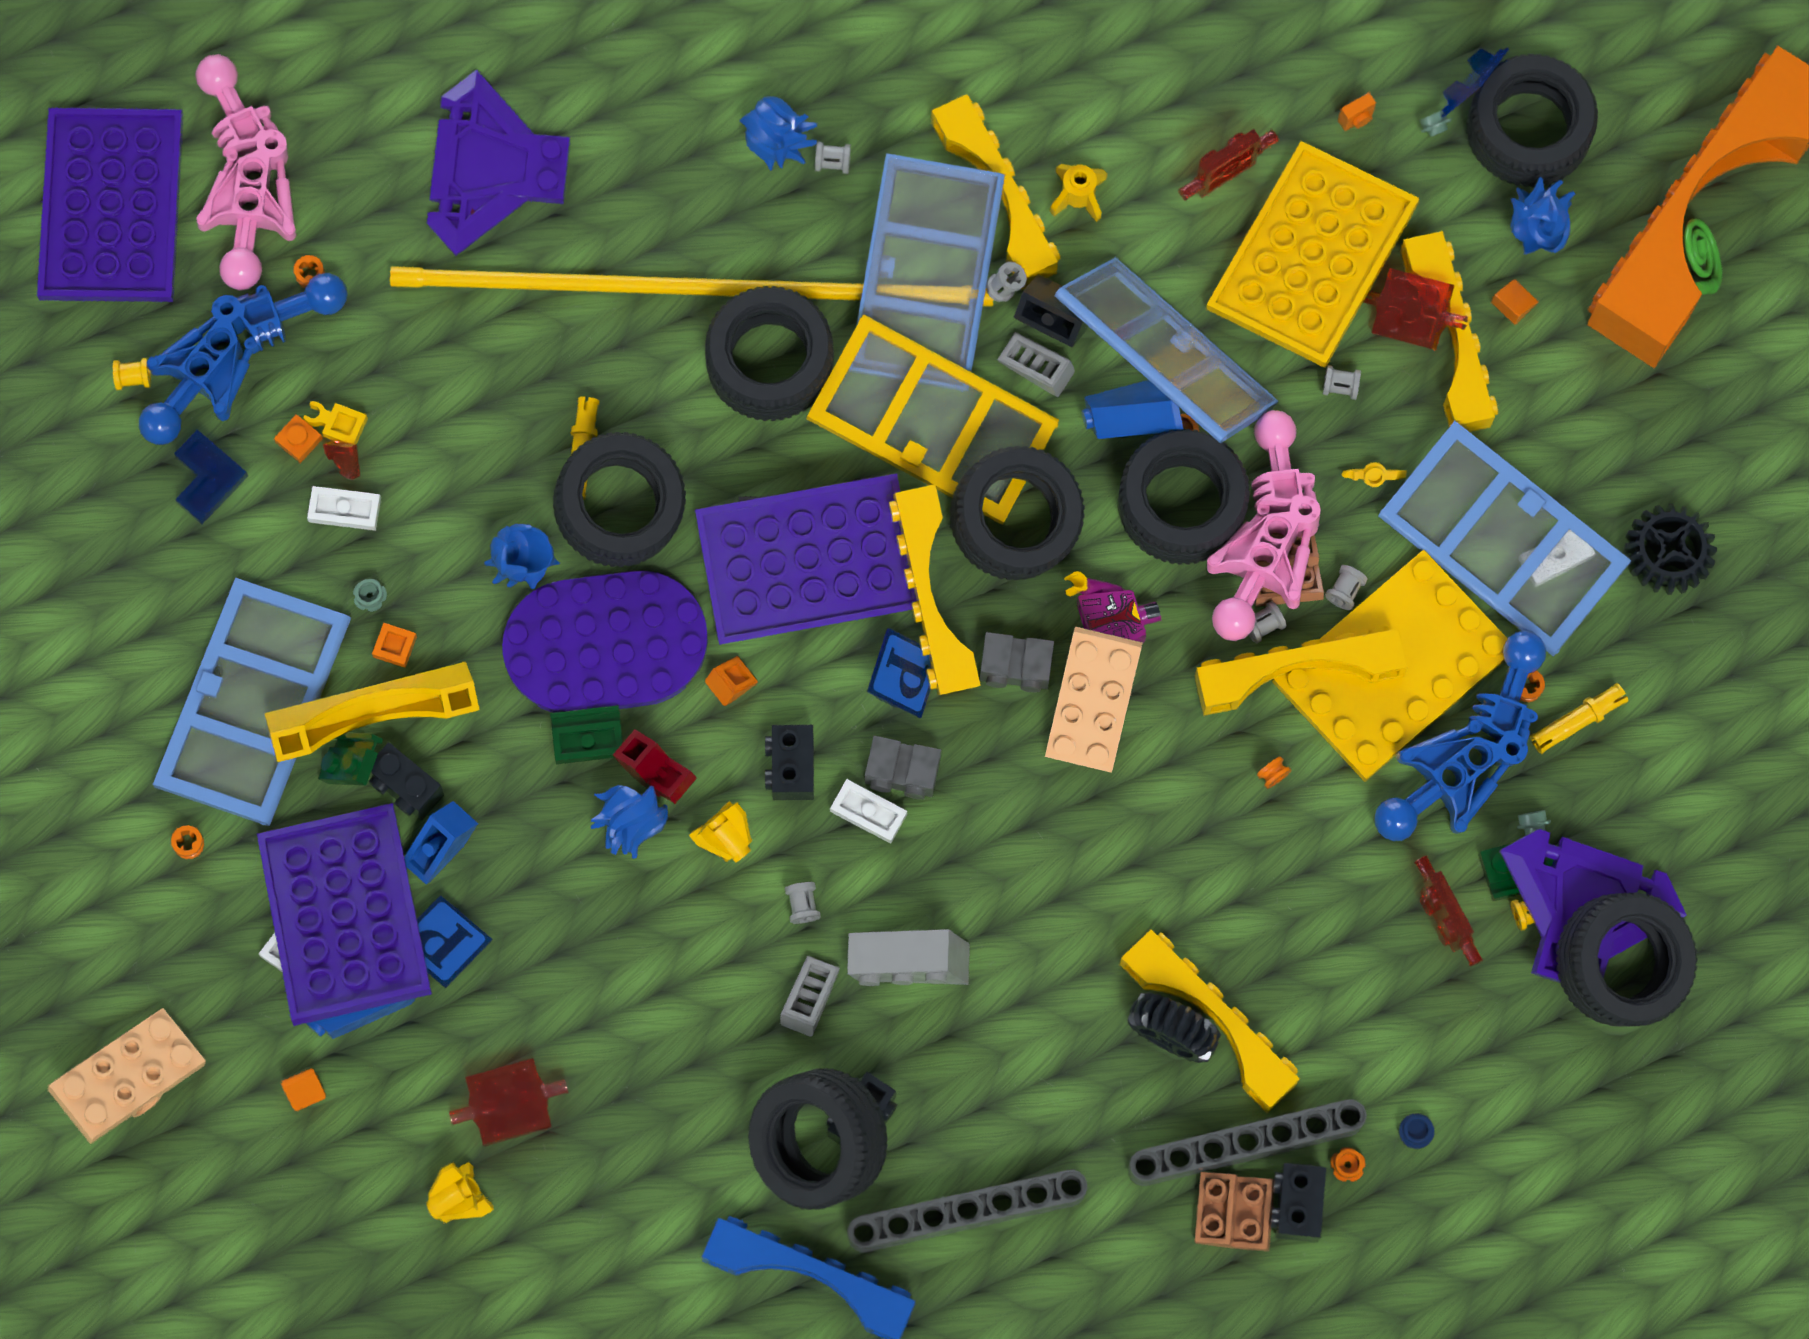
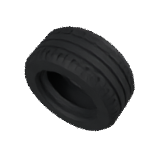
M1541 54L1514 56L1512 59L1508 58L1504 62L1501 61L1488 77L1486 75L1479 83L1483 82L1476 90L1468 112V140L1477 160L1481 161V165L1486 167L1488 172H1492L1495 177H1499L1500 180H1506L1507 183H1514L1517 186L1535 187L1538 178L1541 177L1543 185H1550L1552 182L1555 183L1570 175L1585 158L1597 129V101L1595 100L1594 93H1592L1591 86H1588L1587 80L1583 79L1584 77L1581 73H1578V70L1572 69L1570 64L1564 63L1565 61H1559L1555 57L1551 58L1549 55L1542 56ZM1523 93L1539 94L1553 101L1562 111L1567 124L1566 136L1554 145L1547 147H1525L1512 141L1502 130L1497 117L1498 107L1512 96Z
M763 286V288L756 287L755 290L748 289L746 292L743 291L739 293V296L735 295L731 300L729 299L726 305H722L720 311L716 312L715 317L711 320V324H709L705 340V358L711 385L715 389L716 394L720 396V399L728 407H731L735 412L738 411L742 416L746 415L747 418L753 417L755 420L763 419V421H776L779 419L780 421L786 417L788 419L792 418L793 415L797 416L800 412L806 411L807 408L813 405L833 370V337L828 321L824 318L822 311H819V308L816 305L814 306L811 300H807V297L800 296V293L793 292L791 289L785 290L783 287L776 288V286L768 288V286ZM765 324L780 325L793 331L803 341L807 351V357L800 370L789 379L777 383H760L746 377L736 367L732 354L739 338L752 328Z
M1177 429V431L1169 430L1167 433L1162 432L1160 435H1155L1152 439L1142 443L1125 465L1118 496V510L1122 519L1121 522L1125 526L1124 529L1129 534L1130 539L1134 541V544L1139 546L1149 556L1153 555V558L1157 560L1159 558L1163 562L1169 561V563H1177V565H1182V563L1186 565L1196 564L1199 561L1204 562L1207 561L1210 555L1217 552L1243 525L1249 503V479L1243 463L1239 460L1238 455L1233 453L1234 450L1228 448L1225 442L1220 444L1210 434H1206V432L1201 431L1200 433L1198 430L1192 431L1190 429H1185V431H1182V429ZM1179 466L1195 468L1209 476L1218 488L1221 506L1214 517L1202 525L1189 528L1172 526L1158 518L1149 506L1146 488L1152 479L1169 468Z
M610 432L584 442L583 445H580L571 454L564 464L554 489L553 509L555 511L553 513L563 538L568 541L567 543L576 552L580 553L579 555L585 556L589 561L593 560L594 563H601L604 566L624 567L626 565L628 567L633 564H640L641 561L645 562L649 558L654 557L674 536L685 511V483L675 460H672V456L669 453L667 454L663 447H659V444L653 443L651 439H646L645 436H637L635 433L615 432L612 434ZM622 466L631 468L645 477L653 489L656 502L654 517L651 522L637 532L626 534L606 531L594 523L585 510L582 496L584 483L590 475L605 467Z
M1009 446L985 455L964 474L952 496L950 526L953 530L952 534L956 539V544L959 545L960 551L964 553V556L970 560L969 562L972 565L975 564L976 568L983 570L982 572L989 573L993 577L997 576L1000 579L1025 580L1050 570L1070 553L1079 539L1078 536L1081 535V528L1084 524L1083 519L1085 518V505H1083L1084 499L1081 496L1082 492L1078 487V482L1075 481L1074 475H1071L1070 470L1064 466L1063 462H1059L1058 458L1052 457L1050 453H1045L1041 449L1028 448V446ZM1015 478L1029 482L1042 492L1049 503L1051 514L1049 532L1042 543L1034 547L1020 549L1007 546L992 535L985 524L982 510L985 493L992 484L999 480Z
M1644 893L1608 894L1586 902L1584 906L1579 907L1578 911H1575L1572 917L1567 920V924L1563 928L1564 932L1560 934V940H1558L1559 948L1556 951L1558 954L1556 957L1558 977L1561 979V987L1564 988L1563 991L1568 995L1569 1001L1573 1002V1006L1579 1008V1011L1585 1014L1586 1017L1610 1026H1646L1666 1019L1669 1014H1673L1676 1009H1679L1682 1005L1681 1002L1687 999L1686 996L1689 995L1690 988L1694 984L1693 980L1696 978V962H1698L1696 957L1697 949H1695L1696 943L1692 939L1693 934L1689 931L1690 927L1688 924H1685V919L1667 902ZM1622 921L1635 924L1646 933L1653 946L1655 966L1651 980L1643 991L1631 998L1619 996L1606 985L1600 974L1598 962L1601 941L1610 928Z
M816 1068L776 1082L757 1101L749 1123L748 1139L750 1154L755 1169L762 1181L778 1198L801 1209H825L860 1195L878 1178L885 1163L888 1138L881 1109L870 1091L861 1082H858L857 1079L842 1071ZM804 1104H812L824 1110L836 1126L840 1136L841 1155L837 1168L832 1174L823 1173L812 1167L801 1154L795 1136V1122L799 1110Z

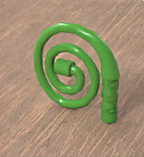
M1698 218L1690 219L1684 230V248L1687 259L1693 271L1699 277L1707 278L1712 274L1709 280L1696 282L1695 284L1702 295L1714 294L1720 288L1722 282V265L1716 240L1704 221ZM1694 226H1697V227L1700 228V229L1692 230V229L1694 228ZM1706 263L1705 270H1703L1699 265Z

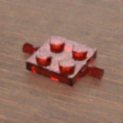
M1254 129L1245 135L1243 132L1236 134L1227 142L1226 147L1218 152L1212 150L1200 159L1197 176L1194 177V180L1179 188L1180 196L1184 201H1187V199L1197 193L1201 198H1204L1254 166L1258 156L1265 149L1279 142L1278 136L1273 130H1270L1260 137Z
M1389 268L1386 283L1381 294L1369 291L1367 296L1372 297V299L1365 298L1363 301L1365 304L1377 306V315L1371 333L1437 350L1441 333L1447 325L1464 330L1467 325L1455 322V320L1468 323V317L1451 312L1450 300L1455 285Z
M1428 856L1416 860L1414 863L1424 879V886L1420 891L1422 894L1419 897L1420 903L1428 916L1431 914L1434 916L1438 924L1436 932L1444 946L1449 945L1452 952L1461 949L1470 967L1482 962L1483 958H1481L1473 943L1472 935L1474 931L1442 871L1435 872Z
M532 1058L465 1077L470 1094L469 1106L449 1111L452 1126L473 1119L479 1128L482 1143L485 1147L552 1128L548 1113V1098L568 1093L565 1079L544 1085V1082L538 1076L535 1061Z

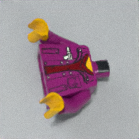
M1079 571L1064 577V580H1069L1074 584V587L1066 590L1068 596H1074L1077 593L1082 594L1078 596L1076 606L1083 629L1144 643L1146 639L1144 625L1161 621L1157 602L1138 606L1133 590H1125L1119 585L1086 578Z

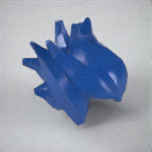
M766 96L757 102L753 111L747 113L739 120L746 127L745 139L748 148L765 161L770 171H772L774 161L778 163L780 168L783 167L785 159H794L805 164V159L798 149L817 144L816 140H806L807 135L802 134L804 131L817 127V123L804 122L809 118L807 114L798 115L784 100L778 97Z
M1539 177L1531 194L1518 187L1516 188L1519 200L1511 198L1514 212L1510 226L1514 236L1522 241L1524 254L1535 252L1540 248L1556 253L1566 245L1570 235L1568 209L1571 206L1570 200L1575 195V192L1571 191L1557 198L1556 191L1563 184L1562 180L1555 182L1544 190L1543 179Z
M514 524L501 529L490 544L491 559L484 561L485 566H493L498 570L497 576L492 581L493 584L508 578L510 581L507 587L509 588L518 582L526 581L531 589H535L549 566L560 564L554 557V550L548 536L530 524Z
M622 785L614 786L604 793L594 794L600 800L605 801L602 811L591 820V822H595L591 825V829L607 826L606 849L611 848V853L614 855L617 854L622 844L623 854L631 852L632 859L637 858L639 845L661 832L666 825L668 807L663 804V807L657 806L654 786H650L642 795Z

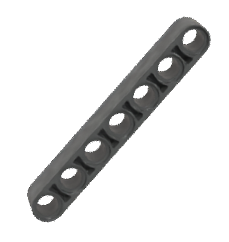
M1343 1100L1142 1149L1132 1156L1128 1167V1175L1135 1184L1149 1186L1350 1137L1357 1134L1364 1125L1366 1110L1356 1100ZM1344 1110L1353 1111L1358 1118V1123L1354 1126L1345 1125L1340 1119V1112ZM1311 1118L1320 1120L1324 1126V1132L1320 1134L1311 1133L1306 1127V1121ZM1275 1127L1286 1128L1290 1134V1140L1284 1143L1276 1141L1272 1136V1129ZM1242 1135L1253 1137L1256 1142V1148L1251 1151L1243 1150L1238 1144V1138ZM1209 1143L1217 1144L1222 1150V1156L1218 1159H1210L1205 1155L1203 1147ZM1180 1151L1187 1156L1188 1164L1182 1168L1175 1167L1171 1164L1169 1155ZM1140 1160H1148L1153 1164L1154 1172L1149 1176L1140 1175L1135 1169V1164Z
M1066 1170L859 1216L848 1227V1241L856 1251L870 1252L1073 1207L1080 1204L1084 1199L1087 1191V1180L1079 1171ZM1067 1180L1076 1181L1081 1188V1192L1076 1196H1067L1063 1193L1061 1184ZM1032 1188H1040L1045 1192L1046 1200L1041 1204L1031 1203L1027 1198V1192ZM999 1195L1007 1196L1012 1202V1207L1005 1212L997 1211L992 1205V1200ZM963 1203H971L976 1207L978 1213L972 1219H963L958 1214V1207ZM931 1210L939 1212L943 1217V1222L937 1227L927 1226L923 1221V1216L926 1212ZM895 1218L904 1219L909 1226L908 1230L901 1235L893 1234L888 1228L891 1220ZM860 1226H868L873 1230L874 1236L870 1241L862 1243L855 1239L854 1231Z

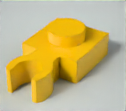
M310 402V407L318 410L320 414L316 418L304 415L305 422L312 427L323 426V437L355 449L368 420L367 415L335 403L331 412L326 410L319 402Z

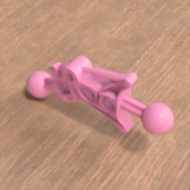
M215 54L207 56L199 63L195 77L198 86L206 94L218 98L227 116L212 131L213 137L218 139L217 145L223 148L222 154L226 157L227 162L223 171H219L204 208L197 216V225L201 231H208L218 225H236L234 247L222 258L219 271L222 280L229 287L236 290H245L255 285L262 273V263L258 256L253 253L256 229L263 228L276 231L287 241H292L296 238L289 179L286 178L284 167L288 160L287 142L275 123L271 122L269 107L262 106L253 109L250 106L245 109L234 88L238 78L236 66L228 57ZM271 170H277L278 179L276 180L278 203L269 192ZM250 172H258L262 175L256 180L246 178V175ZM246 203H255L257 205L252 211H245L241 208Z
M1272 410L1264 413L1254 426L1255 439L1258 445L1268 452L1271 472L1258 476L1251 484L1252 489L1255 491L1253 498L1256 501L1254 507L1257 514L1250 522L1246 521L1217 552L1210 555L1207 559V571L1209 573L1229 572L1244 578L1235 596L1222 600L1213 611V627L1217 634L1225 640L1237 641L1244 639L1254 629L1256 618L1252 605L1262 586L1281 595L1286 605L1291 609L1297 608L1300 604L1301 590L1310 554L1308 545L1310 537L1318 530L1321 509L1316 499V493L1312 490L1315 484V476L1312 473H1299V469H1291L1288 448L1296 438L1297 429L1291 416L1283 411ZM1273 533H1281L1285 537L1282 539H1275L1270 535ZM1299 537L1302 538L1301 545L1296 549L1291 569L1287 555L1296 538ZM1264 560L1271 565L1262 567L1257 565L1256 562Z

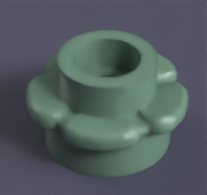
M1444 110L1419 120L1423 128L1420 131L1422 133L1428 131L1430 137L1448 130L1446 123L1450 122L1451 118H1447Z
M375 579L361 581L355 586L353 591L355 605L361 610L368 609L370 612L380 609L382 602L387 598L385 587L380 586V582ZM372 593L373 597L367 598V594Z
M1545 810L1518 815L1520 825L1517 828L1524 829L1525 835H1528L1537 829L1545 830V825L1550 824L1551 820H1547Z

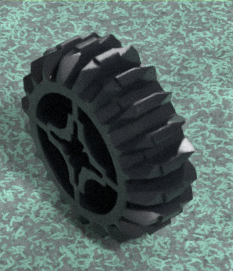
M1673 503L1667 506L1666 512H1664L1660 505L1654 507L1653 514L1645 510L1641 514L1642 520L1635 519L1631 525L1634 530H1628L1625 536L1630 541L1624 546V551L1631 554L1627 557L1631 560L1629 565H1636L1631 572L1632 576L1642 574L1644 576L1641 581L1642 586H1646L1649 581L1655 583L1653 586L1654 593L1658 592L1661 586H1665L1667 595H1671L1674 592L1675 586L1681 594L1687 591L1688 585L1696 588L1700 584L1699 578L1705 580L1709 575L1707 569L1713 568L1715 560L1711 556L1716 554L1717 547L1710 545L1715 539V534H1705L1704 532L1709 527L1708 522H1703L1700 525L1697 523L1700 516L1699 512L1694 513L1692 517L1687 516V506H1683L1679 513L1675 512ZM1673 527L1678 530L1673 533H1667L1661 529L1657 531L1656 528ZM1689 536L1695 546L1696 559L1691 556L1692 552L1686 547L1685 538ZM1644 540L1650 543L1649 547L1655 552L1656 559L1653 563L1646 554ZM1676 540H1679L1675 546L1676 550L1668 553L1663 559L1662 557L1666 552L1665 548H1668L1670 545L1672 546ZM1672 565L1679 568L1680 570L1682 568H1684L1685 570L1680 572H1669L1662 569L1665 566Z
M1141 993L1130 1009L1127 1022L1132 1030L1136 1031L1139 1036L1147 1039L1148 1042L1177 1055L1179 1058L1182 1057L1196 1063L1208 1062L1218 1047L1221 1034L1216 1025L1180 1002H1175L1159 994Z

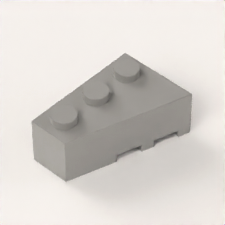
M949 929L849 933L847 974L859 981V984L863 986H878L880 982H892L897 985H911L913 983L969 985L970 944Z

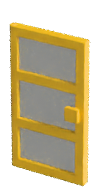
M865 314L859 319L856 329L806 418L925 484H935L938 491L953 498V493L956 491L955 488L964 474L985 455L1009 446H1028V448L1034 447L1037 450H1044L1059 422V419ZM1011 478L999 480L992 484L985 493L982 507L983 515L1003 525L1026 481Z

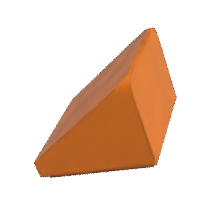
M1515 279L1499 290L1491 301L1514 325L1539 302Z
M738 656L713 668L705 679L707 686L723 706L732 703L758 683L757 679Z
M312 1068L287 1078L281 1083L295 1111H299L326 1098L319 1077Z

